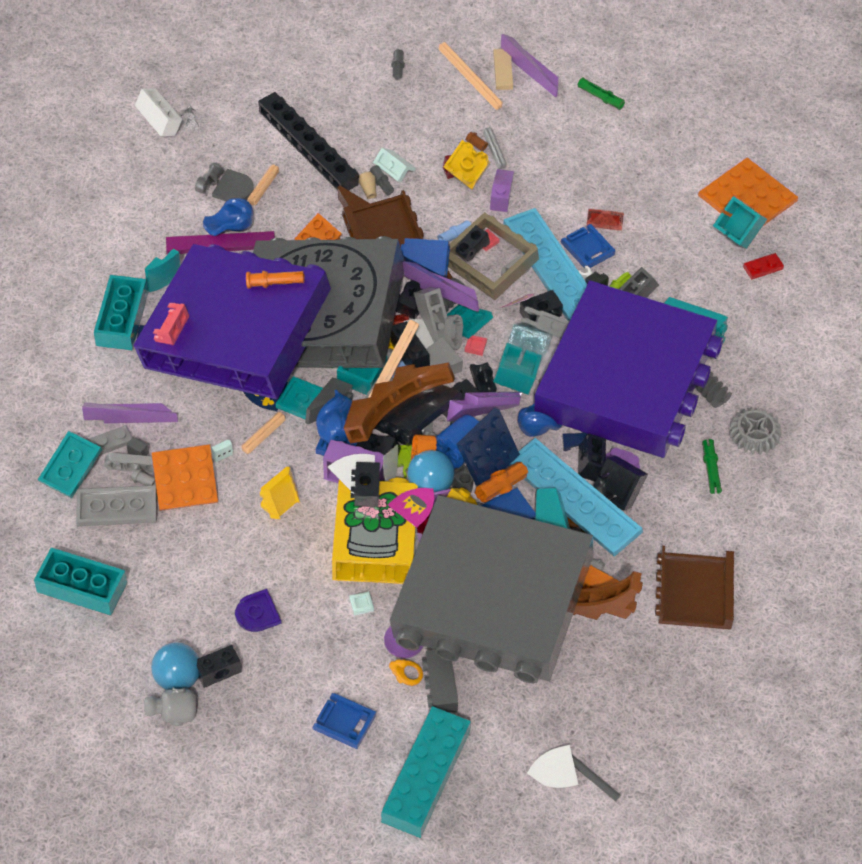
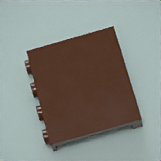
M401 190L398 196L351 209V206L343 207L341 215L349 236L355 239H376L386 236L398 239L401 247L405 243V238L423 239L424 237L422 228L418 227L416 212L411 209V199L404 190Z
M662 545L661 553H657V565H660V570H657L656 582H660V587H656L655 598L659 599V604L655 606V616H659L658 624L731 630L734 621V551H726L725 557L667 553L665 552V546Z

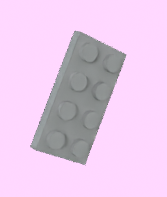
M156 485L77 489V527L156 523Z

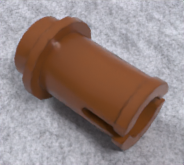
M469 132L465 140L481 152L487 148L488 142L477 136L476 132Z

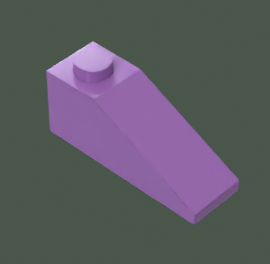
M496 170L491 192L490 210L508 212L514 171Z

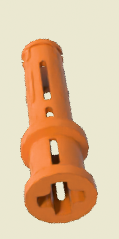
M262 271V273L246 272V285L248 289L256 286L267 288L273 284L305 282L304 271L268 273L266 271Z

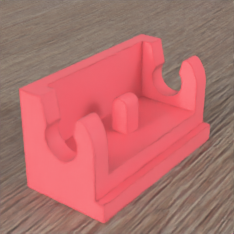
M169 303L167 307L173 309L169 310V314L161 329L153 331V334H157L154 337L155 342L174 345L189 318L185 304Z

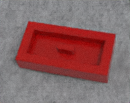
M773 253L746 262L743 268L750 279L753 280L783 270L784 264L778 255Z

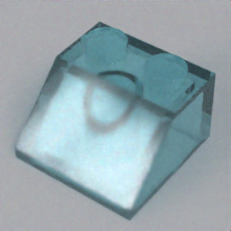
M521 323L513 324L508 343L523 348L517 364L520 365L525 351L529 350L542 355L539 364L540 368L549 349L553 334Z

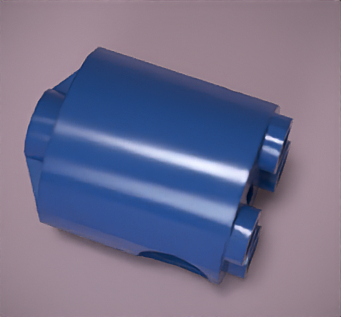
M462 415L436 436V450L444 453L451 460L454 469L461 467L465 463L456 444L480 422L470 415Z

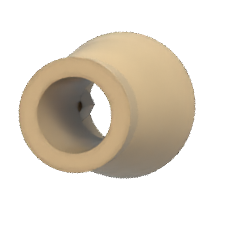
M371 172L362 173L359 176L358 182L366 198H376L375 176Z

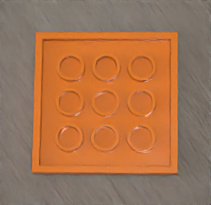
M748 157L698 193L700 198L719 213H724L730 217L733 214L724 209L734 196L767 218L764 225L798 201L797 195Z

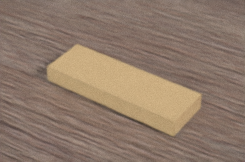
M493 49L496 90H513L511 56L503 49Z

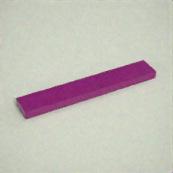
M274 231L229 233L216 236L166 237V253L168 254L174 248L179 251V254H187L193 244L206 247L216 244L223 247L226 251L254 250L256 241H270L275 238Z

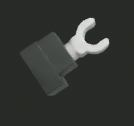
M585 266V273L579 270L587 284L590 280L608 286L609 277L605 273L601 275L596 271L592 273L588 266Z

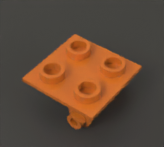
M317 213L294 240H306L310 237L321 240H340L342 233Z

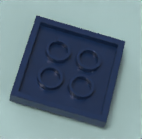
M496 408L491 410L456 444L476 487L490 479L492 473L506 469L520 455L500 409Z

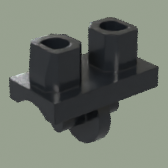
M486 362L480 365L470 364L469 368L476 389L479 392H496L497 387L493 382V370L489 363Z

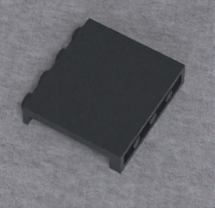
M445 385L424 390L390 410L374 429L412 444L414 435L449 409L450 400H464L461 391Z

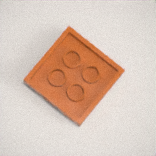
M210 444L151 452L159 511L218 503Z

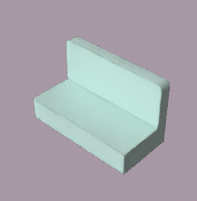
M381 148L373 162L398 182L403 180L408 170H416L413 165L396 152L386 148Z

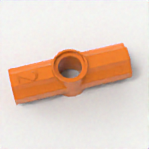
M516 462L506 469L492 473L490 479L476 487V497L481 502H487L497 495L508 493L513 489V485L527 477V473H529L527 467L522 462Z

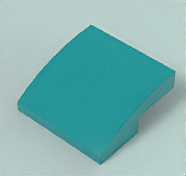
M173 248L162 260L155 257L145 267L148 292L157 291L170 284L181 265L179 251Z
M460 304L447 313V316H461L463 320L462 337L468 339L494 318L490 311L479 309L477 312Z

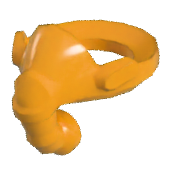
M403 659L389 663V668L400 684L404 683L409 686H415L423 679L422 668L415 662ZM412 666L416 668L418 678L414 680L407 678L404 673L405 667Z

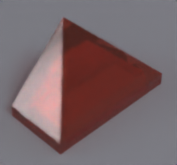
M588 209L587 225L592 224L595 228L622 231L624 212L607 209Z

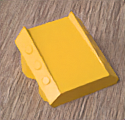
M462 139L445 163L444 168L472 190L491 162L488 160L486 153L476 151L472 144Z
M287 466L261 487L260 497L263 498L260 504L261 508L269 513L272 519H280V516L295 503H300L291 469Z

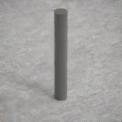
M572 755L574 767L615 802L620 798L621 795Z

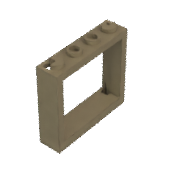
M484 212L450 243L448 268L493 300H496L539 260L538 248L535 244L526 241L522 235L513 232L507 225L498 222L494 216ZM475 225L483 230L487 227L525 253L495 282L456 256L455 250L457 245Z

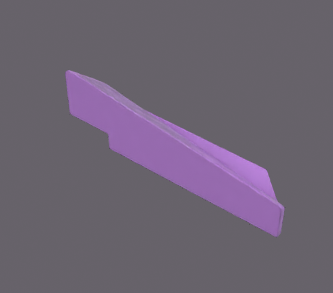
M502 34L501 48L512 57V62L554 97H557L559 77L523 49L513 37Z
M402 262L405 277L419 282L421 289L428 287L440 288L443 298L474 311H479L474 289L432 273L417 263Z
M522 392L466 393L465 400H450L447 422L456 421L462 415L478 416L487 414L494 408L505 410L520 405Z
M85 402L82 406L84 420H104V424L178 422L177 413L172 412L162 403L97 404Z

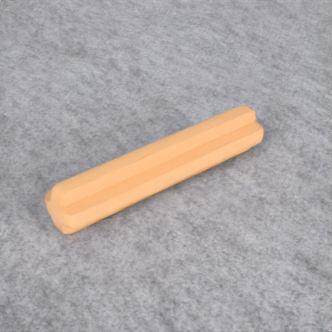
M272 164L248 197L250 204L255 206L279 173L278 166Z
M277 412L242 444V451L250 454L285 421V415Z

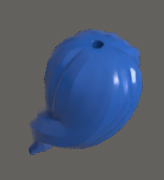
M231 198L224 203L215 215L204 217L203 227L212 236L219 235L223 231H245L251 227L253 222L252 206L247 200Z
M335 390V396L321 408L316 419L318 434L328 444L331 440L344 443L348 441L343 428L352 400L339 393L338 390Z
M535 403L529 407L522 408L518 413L517 422L519 428L529 437L540 436L550 429L557 431L563 426L557 424L553 418L546 414L534 412Z

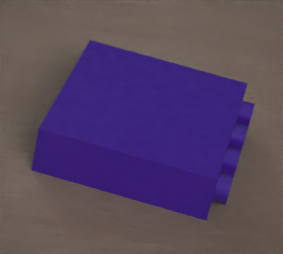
M193 244L133 346L144 369L278 399L305 349L301 344L331 290L327 274L317 265L311 264L303 267L293 265L283 258L269 260L260 258L249 251H243L241 254L226 251L223 247L216 244H211L209 247ZM262 271H266L268 273L304 271L305 282L273 284L267 288L256 286L248 289L246 285V272L262 273ZM169 303L185 304L189 318L174 345L155 342L154 337L157 334H153V331L161 329L169 314V310L173 309L167 307Z
M589 280L536 390L534 412L550 416L557 424L665 458L670 445L679 447L683 440L686 425L680 423L683 415L692 417L695 412L699 395L692 394L695 387L705 388L711 372V366L705 365L708 357L717 359L720 354L724 338L716 335L717 320Z

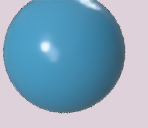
M426 450L413 457L408 466L407 476L409 483H415L418 485V488H433L434 492L447 490L452 485L454 467L451 460L444 453L437 450Z
M173 642L162 646L155 653L151 663L154 680L165 690L172 689V687H175V689H189L199 678L196 666L197 659L199 658L198 654L192 647L180 642Z

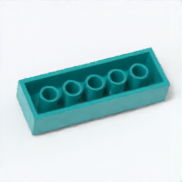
M431 707L383 807L381 823L418 838L422 837L469 736L471 721L436 707Z

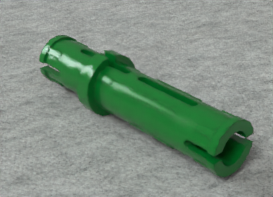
M584 77L577 84L579 88L603 100V103L610 104L619 110L625 104V100L615 96L612 91H607Z
M706 439L702 441L704 450L703 461L706 463L709 491L711 494H715L714 487H716L717 494L722 492L717 464L718 455L715 453L714 440L709 439L708 446Z

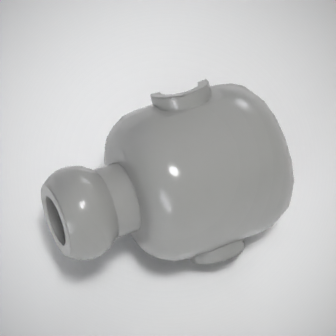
M172 687V689L163 691L161 699H156L152 696L146 697L144 713L147 716L161 714L163 721L171 723L173 726H182L184 723L191 722L195 718V693L185 688L175 689V687Z

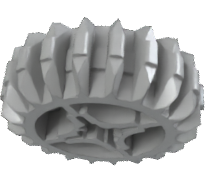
M750 407L748 411L743 408L741 413L737 412L729 428L733 444H738V449L743 447L744 453L750 450L752 455L755 451L761 455L763 451L768 453L770 449L773 450L779 443L782 433L778 418H773V413L767 414L766 409L760 411L759 407L756 410Z

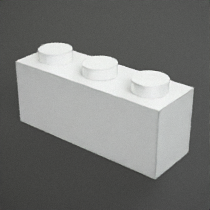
M156 88L141 89L135 104L136 108L160 136H175L182 118Z

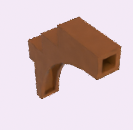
M449 362L416 368L415 364L397 367L393 381L375 384L370 398L353 400L343 428L349 443L368 441L378 422L390 410L411 396L439 385L454 382L455 376Z
M633 571L627 578L618 583L604 587L582 589L573 615L578 614L597 620L601 614L607 613L627 619L631 613L635 612L637 607L635 596L642 590L643 582L640 581L642 573Z

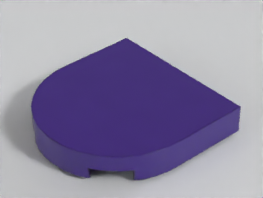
M267 589L243 597L235 609L237 623L247 631L258 632L282 624Z

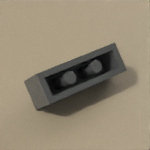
M427 650L425 659H422L423 671H427L428 677H424L425 689H430V695H427L428 708L433 706L449 713L458 712V699L452 661L438 657L435 654V650Z

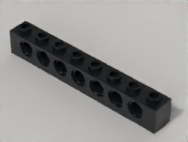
M273 92L258 101L259 113L337 191L339 185L347 190H351L359 185L358 171L352 168L347 160L342 158L336 149L327 143L325 138L318 135L316 130L310 127L306 120L300 117L295 109L286 103L282 96L280 97L276 92Z

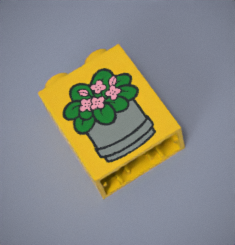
M392 478L387 482L379 481L378 507L354 506V498H350L351 490L339 479L332 552V580L404 584L414 558L416 527L389 507L388 504L400 494L412 489H418V485L409 483L404 478Z

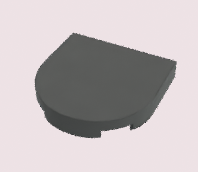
M227 169L212 192V197L223 201L231 198L248 200V197L254 190L253 181L243 173Z

